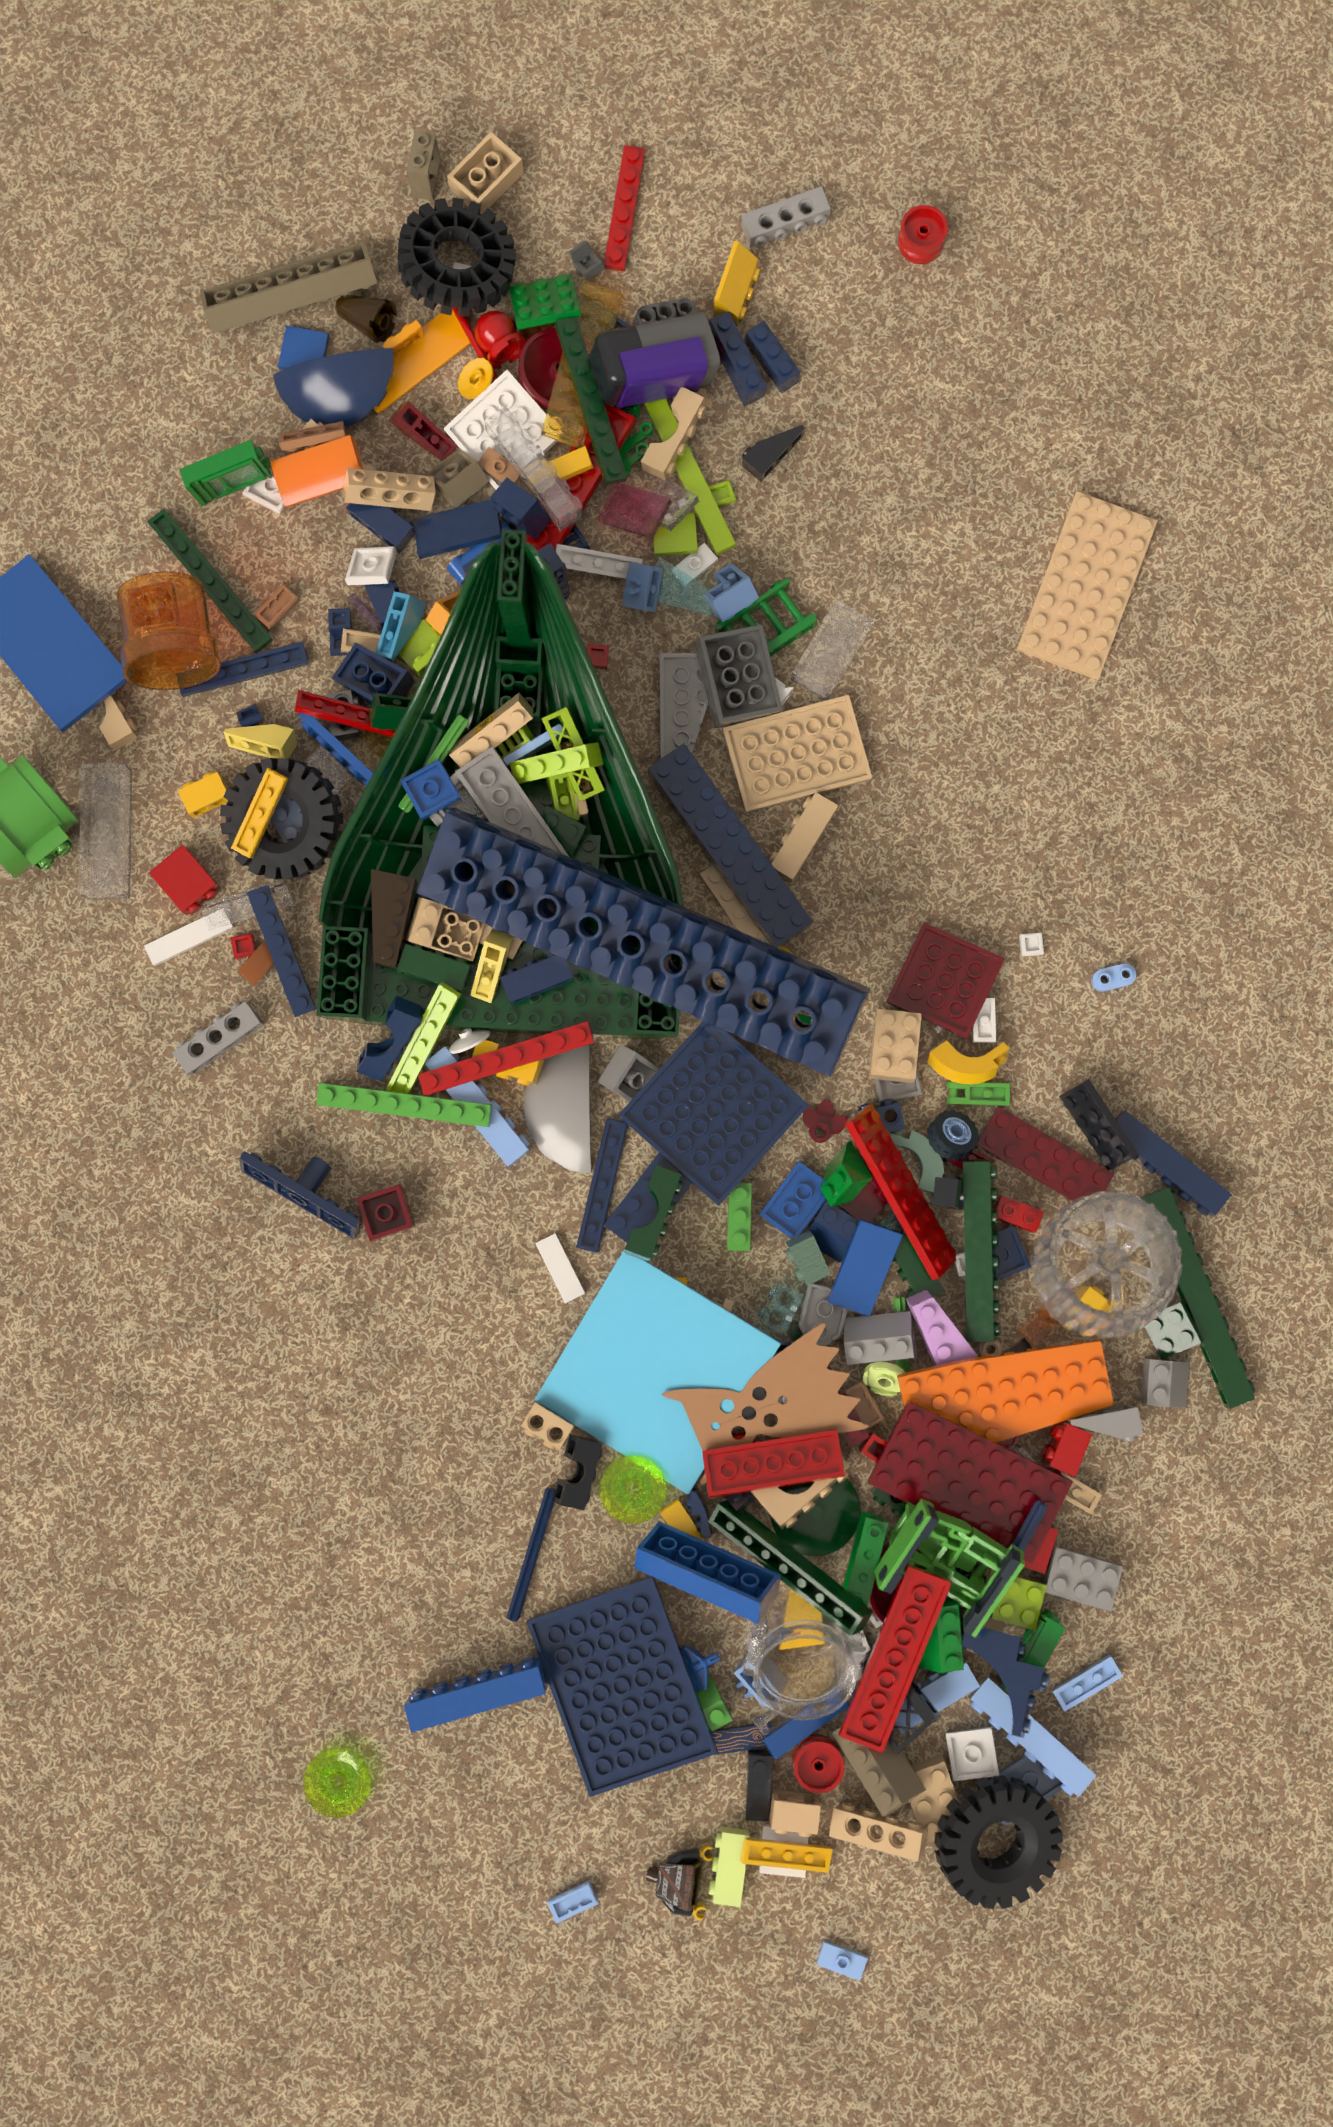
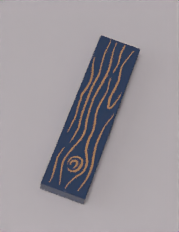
M771 1722L711 1731L718 1749V1753L715 1755L767 1748L762 1738L772 1731Z

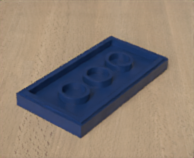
M489 499L413 519L418 557L423 559L501 539L500 515L493 508L495 506L494 502Z

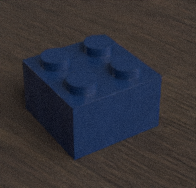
M507 477L490 496L495 504L493 508L502 515V520L509 526L512 524L517 526V531H526V535H529L534 540L551 521L539 501Z

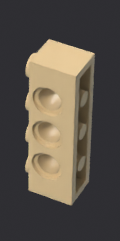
M347 468L343 484L345 503L431 511L436 494L434 477Z
M842 1802V1804L833 1809L829 1836L918 1862L924 1857L928 1829L922 1827V1824L916 1821H908L906 1823L899 1821V1817L894 1815L883 1817L878 1815L876 1810L869 1808L860 1810L855 1808V1805L852 1803ZM853 1818L859 1820L861 1829L854 1827ZM875 1825H879L882 1828L883 1836L876 1833ZM897 1831H901L905 1835V1842L897 1838Z

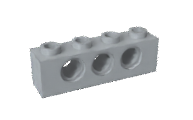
M820 186L743 214L741 226L749 247H762L773 239L781 240L790 233H800L809 226L815 224L820 226L829 220L831 208L823 188ZM805 210H806V211H809L810 213H809V214H805V213H803L802 211H805ZM783 218H789L791 220L784 221ZM763 225H769L771 227L764 228Z
M240 1001L230 1008L231 1011L225 1016L223 1014L219 1015L212 1021L213 1024L211 1026L199 1029L194 1033V1038L189 1041H182L176 1046L177 1050L172 1052V1054L187 1075H195L264 1026V1023L248 1002L242 1003ZM234 1019H239V1028L236 1030H232V1021ZM216 1032H221L222 1039L214 1043L213 1035ZM202 1044L204 1051L201 1055L196 1056L195 1048Z

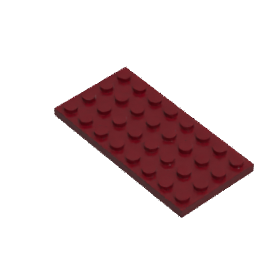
M910 1400L907 1401L867 1480L868 1484L907 1503L910 1502L915 1506L921 1499L933 1503L936 1511L965 1521L972 1528H976L1007 1549L1015 1540L1035 1501L1040 1500L1048 1505V1508L1024 1551V1560L1031 1564L1073 1483L1072 1480Z

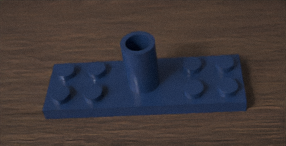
M244 1151L239 1157L241 1172L355 1240L359 1233L360 1220H358V1216L349 1210L345 1212L338 1208L339 1205L331 1199L325 1200L315 1194L331 1171V1167L325 1161L312 1157L295 1182L283 1175L277 1166L273 1164L267 1165L262 1162V1158L251 1152L249 1154Z

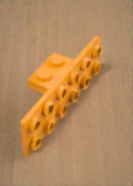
M453 310L451 316L440 313L423 327L417 320L413 323H408L402 328L400 333L389 337L384 345H382L383 348H393L394 371L386 387L387 394L380 405L373 408L377 414L382 413L471 345Z

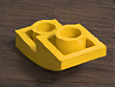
M678 1499L659 1511L667 1525L704 1540Z

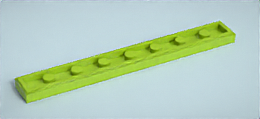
M663 399L645 403V409L661 442L669 440L677 431L678 423L667 400ZM686 442L684 454L681 457L679 456L675 462V471L715 554L719 555L736 547V543Z

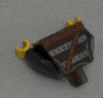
M706 1844L700 1850L698 1848L683 1849L669 1855L666 1860L660 1863L659 1869L649 1867L646 1880L657 1884L656 1897L661 1899L662 1903L673 1914L683 1916L694 1914L697 1920L704 1919V1914L697 1913L700 1909L707 1910L703 1902H697L703 1862L699 1859L703 1857L704 1860L711 1861L713 1856H705L704 1853L708 1849L712 1850V1846Z

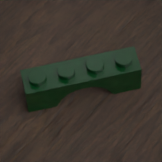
M658 1165L655 1166L647 1191L656 1201V1218L645 1227L632 1229L624 1250L625 1254L650 1262L651 1257L656 1258L660 1245L656 1243L659 1235L664 1237L668 1226L667 1223H664L667 1214L672 1215L676 1204L672 1202L674 1193L679 1195L683 1184L682 1181H679L681 1174Z

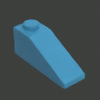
M394 591L376 654L393 660L396 658L419 626L426 602L411 595Z

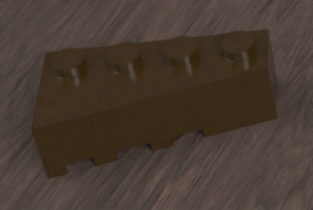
M371 869L373 962L379 966L397 969L405 943L418 882L415 878Z

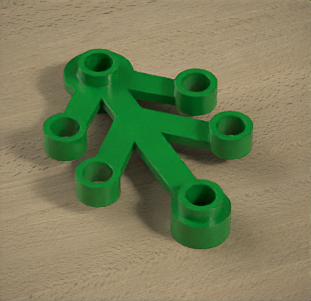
M639 405L622 408L623 412L634 416L636 419L641 414ZM649 422L642 423L640 431L633 437H631L630 432L619 450L627 478L630 474V468L643 458L649 447L646 443L641 442L646 437H651L654 433V428ZM650 427L648 432H644L645 428ZM636 446V452L627 458V453ZM642 448H646L643 453L640 452Z

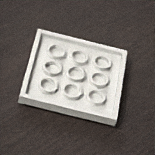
M508 370L443 428L459 448L477 462L487 448L490 447L524 472L564 436ZM483 470L491 485L497 489L501 482Z

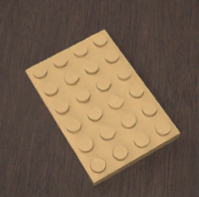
M849 695L731 725L722 729L745 813L812 796L815 792L819 794L872 779Z

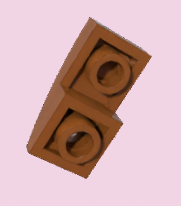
M265 939L237 971L253 986L274 964Z

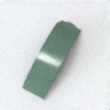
M909 1131L907 1138L904 1137L905 1134L902 1132H891V1139L895 1146L911 1151L919 1161L920 1176L917 1183L918 1188L934 1194L935 1177L942 1178V1174H944L941 1156L933 1150L929 1140L918 1132Z

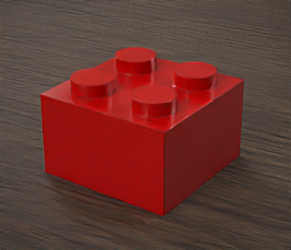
M1065 1422L1053 1424L1049 1433L1052 1436L1049 1445L1045 1444L1041 1452L1042 1462L1076 1477L1093 1434Z

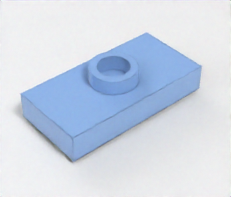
M590 1880L547 1899L556 1924L599 1904Z
M823 1940L816 1964L860 1981L868 1957L867 1955Z

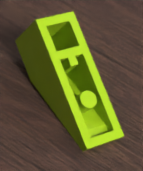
M567 773L547 777L546 782L553 808L579 820L574 788Z

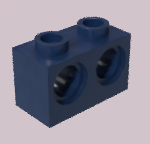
M893 1098L881 1100L880 1105L873 1106L879 1113L880 1119L888 1132L905 1129L898 1101H893ZM871 1103L858 1106L859 1110H854V1114L856 1115L860 1110H862L865 1106L870 1105ZM893 1109L895 1111L894 1119L890 1121L885 1120V1112Z

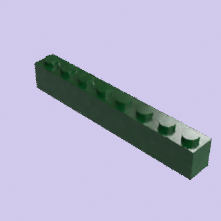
M966 1159L963 1161L967 1342H995L997 1336L1001 1334V1324L997 1322V1314L1000 1313V1300H996V1291L1000 1290V1279L996 1278V1269H999V1255H995V1246L999 1245V1234L995 1233V1224H998V1210H994V1201L998 1200V1189L994 1188V1179H997V1165H993V1159Z
M727 1500L718 1503L708 1521L711 1525L762 1566L780 1574L782 1582L852 1637L864 1629L874 1612L748 1511L744 1509L739 1514Z

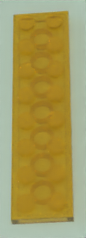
M582 279L577 296L581 317L577 318L588 355H590L597 335L603 331L614 329L623 294ZM562 352L541 435L581 448L584 446L588 429L564 353Z

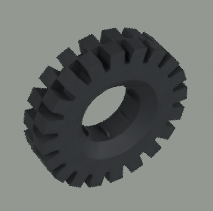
M445 198L437 199L434 203V209L427 202L419 207V214L413 211L407 217V224L403 223L397 254L398 271L401 273V280L406 288L411 286L410 294L417 301L425 297L424 306L433 311L437 304L442 305V314L451 316L453 308H458L459 316H470L471 307H473L476 314H480L487 310V303L492 308L500 302L501 295L505 297L510 288L516 261L515 242L512 234H507L508 227L502 220L495 223L496 214L487 208L483 214H480L481 204L470 201L468 209L463 208V199L453 198L452 207H448ZM457 240L470 245L476 251L479 260L475 261V265L469 268L454 269L444 265L434 251L443 242Z
M269 758L261 760V763L250 764L245 767V773H238L233 778L234 787H227L223 796L228 800L227 805H221L220 816L226 817V823H220L222 835L228 834L229 840L225 841V844L229 851L237 853L235 859L242 866H249L248 871L256 875H264L265 878L294 879L311 874L310 871L320 869L325 865L324 860L331 858L335 849L333 845L335 842H338L342 831L338 830V825L344 824L343 813H338L337 808L342 804L339 795L333 794L331 791L335 787L329 779L321 777L323 774L315 767L307 766L308 763L299 760ZM270 768L289 778L282 795L288 796L289 800L295 801L299 805L300 813H302L303 817L302 827L299 828L300 832L294 839H287V843L277 841L278 838L272 837L266 829L254 857L248 858L231 849L266 769Z
M994 1776L993 1784L987 1778L976 1781L977 1791L974 1792L968 1785L959 1792L964 1799L961 1803L952 1798L946 1806L951 1816L941 1814L937 1825L942 1832H935L934 1844L938 1848V1850H935L937 1862L941 1866L940 1869L961 1897H965L967 1902L975 1906L980 1902L983 1908L995 1909L997 1902L1004 1909L1013 1907V1896H1015L1020 1904L1030 1899L1027 1891L1029 1886L1038 1893L1045 1886L1039 1878L1041 1874L1048 1878L1052 1877L1056 1868L1050 1860L1060 1861L1062 1850L1057 1844L1063 1843V1832L1058 1827L1061 1823L1057 1814L1029 1783L1025 1784L1022 1779L1011 1777L1009 1781L1005 1776ZM1001 1821L1015 1823L1016 1838L1006 1853L993 1859L979 1856L980 1852L977 1850L978 1841L982 1833L989 1826Z

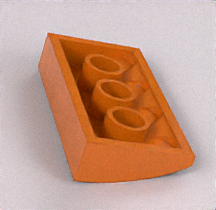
M351 435L270 461L279 493L286 508L342 490L347 468L363 469L357 442Z

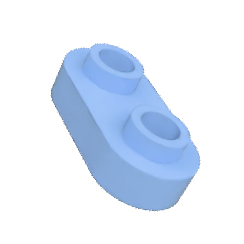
M1120 964L1100 969L1093 974L1091 983L1100 992L1125 987L1135 981L1136 971L1129 964ZM1122 971L1128 972V978L1122 976ZM1101 976L1107 978L1106 984L1101 982Z

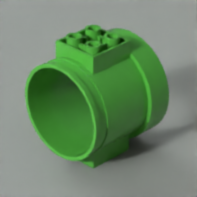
M22 754L12 763L8 764L0 757V864L14 878L20 876L32 865L38 870H47L55 864V858L59 855L65 856L73 849L72 845L74 842L67 835V832L80 821Z

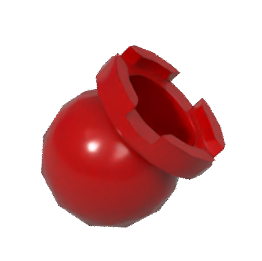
M500 310L488 311L481 315L476 322L474 335L477 344L488 353L487 360L494 369H501V364L508 360L510 363H513L519 359L527 340L521 333H517L514 320Z

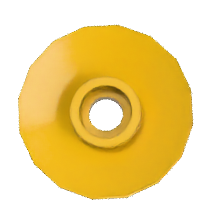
M476 358L463 368L458 380V390L463 397L476 399L482 392L487 390L493 378V367L490 362L484 358Z

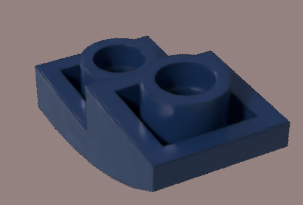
M693 1488L691 1495H687V1508L691 1509V1515L701 1516L697 1518V1531H701V1538H710L712 1528L708 1522L710 1519L708 1508L699 1490Z

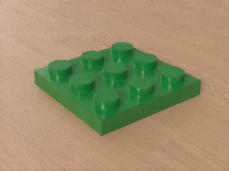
M561 274L549 279H537L529 283H517L509 288L518 330L554 323L556 320L581 317L571 274Z

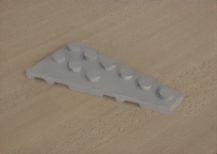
M660 653L661 759L683 743L693 753L709 703L697 653Z

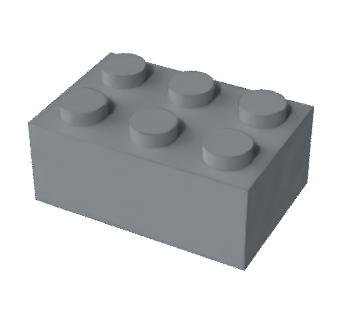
M1054 1545L1042 1583L1047 1585L1045 1593L1112 1612L1123 1566L1113 1561Z

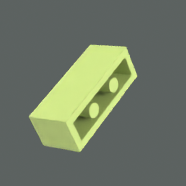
M722 1826L721 1833L716 1834L715 1848H719L718 1857L713 1856L712 1871L716 1873L715 1880H710L709 1895H712L714 1904L734 1907L741 1906L746 1864H743L740 1858L744 1837L750 1838L749 1830Z

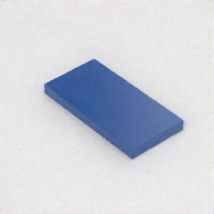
M859 1219L828 1296V1303L870 1317L903 1236L902 1233Z

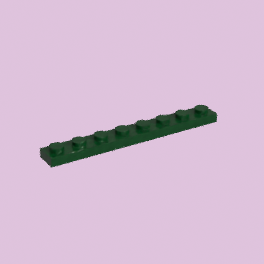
M577 317L556 320L555 328L605 485L625 482L627 480L625 468L604 402L599 394L589 363L588 351Z
M164 508L147 521L255 653H258L273 641L271 636Z

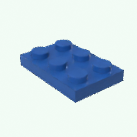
M798 1161L759 1215L790 1239L799 1236L826 1200L820 1189L823 1179Z

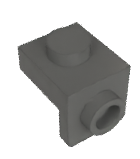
M586 240L569 251L575 269L587 281L605 269L603 262L591 251L590 245Z

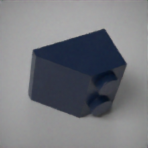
M824 1201L807 1231L813 1234L821 1252L840 1263L846 1254L859 1220L835 1206L830 1207L829 1203Z

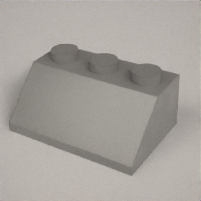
M911 1311L870 1315V1317L846 1318L844 1323V1347L847 1365L915 1358L917 1356Z

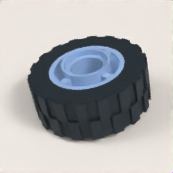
M945 1110L943 1113L941 1112L927 1129V1139H929L930 1146L942 1158L944 1157L950 1161L965 1159L979 1143L978 1128L969 1119L970 1117L960 1111Z

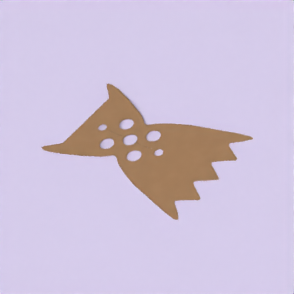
M825 1323L810 1330L771 1358L750 1378L741 1392L727 1389H678L662 1394L664 1397L683 1404L702 1451L752 1443L758 1434L787 1438L831 1430H838V1433L868 1428V1425L847 1418L860 1401V1398L837 1393L850 1374L827 1369L839 1348L816 1344L825 1328ZM756 1387H763L767 1393L765 1399L761 1401L754 1399L752 1395L753 1390ZM780 1396H785L787 1398V1402L785 1404H780L778 1402ZM725 1399H729L734 1403V1410L730 1413H724L720 1409V1403ZM747 1406L753 1407L756 1410V1416L752 1420H746L742 1416V1410ZM769 1413L775 1414L778 1418L777 1424L774 1427L766 1426L763 1421L765 1415ZM713 1422L719 1423L720 1428L718 1430L711 1428ZM735 1426H742L745 1429L746 1434L743 1439L737 1440L733 1438L731 1432ZM705 1474L700 1482V1485L707 1483Z

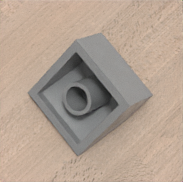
M620 1045L597 1082L622 1099L630 1102L656 1074L659 1068L637 1052Z
M1144 1358L1141 1403L1153 1406L1186 1408L1189 1362Z

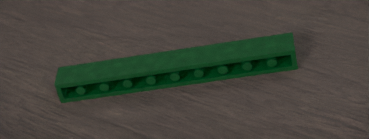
M1167 1187L1139 1197L1181 1301L1183 1300L1204 1340L1199 1345L1224 1407L1231 1409L1254 1400L1255 1396L1253 1393L1255 1392V1387L1252 1381L1246 1377V1365L1237 1355V1343L1228 1333V1321L1220 1313L1219 1308H1221L1218 1297L1216 1295L1213 1296L1210 1288L1212 1287L1211 1279L1207 1274H1204L1202 1269L1204 1265L1200 1254L1195 1252L1193 1247L1195 1241L1192 1234L1186 1230L1184 1225L1186 1224V1218L1183 1212L1178 1210L1176 1205L1178 1199L1175 1192Z

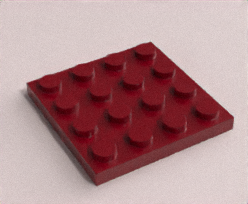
M923 923L886 1003L906 1012L922 1013L921 1019L968 1039L1005 958L927 923Z

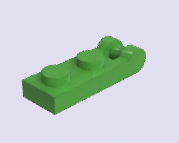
M947 1082V1089H949L947 1105L1010 1106V1083L960 1084ZM958 1089H964V1098L958 1097Z

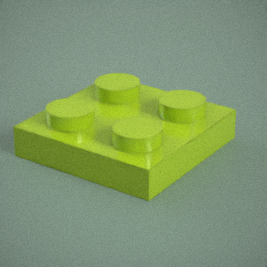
M1017 1576L990 1615V1618L1035 1630L1047 1585Z

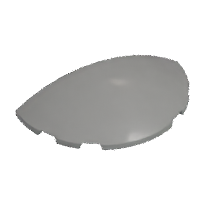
M590 1045L546 1058L537 1085L530 1083L527 1086L524 1098L526 1126L538 1149L547 1158L563 1168L580 1173H591Z

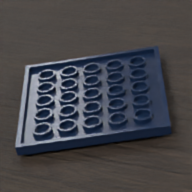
M702 1022L618 1116L719 1206L809 1105L726 1030L717 1027V1025Z

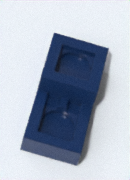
M350 608L328 609L331 656H345L348 653L341 652L343 629L352 630Z

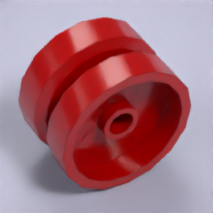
M930 205L913 207L904 215L898 235V248L901 255L907 261L914 264H927L940 256L948 233V223L945 215L939 209Z
M812 1734L794 1748L792 1755L793 1769L801 1786L807 1791L817 1794L827 1793L837 1787L845 1771L844 1760L839 1747L830 1737L822 1734ZM816 1762H821V1765H820V1766H816L815 1763H816Z

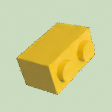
M209 772L203 775L201 780L188 782L182 786V789L177 790L188 814L192 818L228 802L223 797L227 786L218 772Z

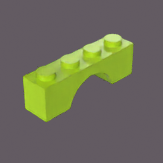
M599 742L509 762L512 776L518 784L603 765Z

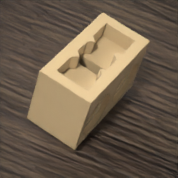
M536 1401L521 1426L525 1428L523 1432L530 1437L535 1438L538 1436L544 1440L543 1444L552 1450L558 1448L560 1450L574 1424ZM532 1416H541L543 1418V1425L541 1427L533 1426L531 1423ZM553 1427H559L562 1430L563 1436L561 1438L555 1439L551 1436L550 1431Z

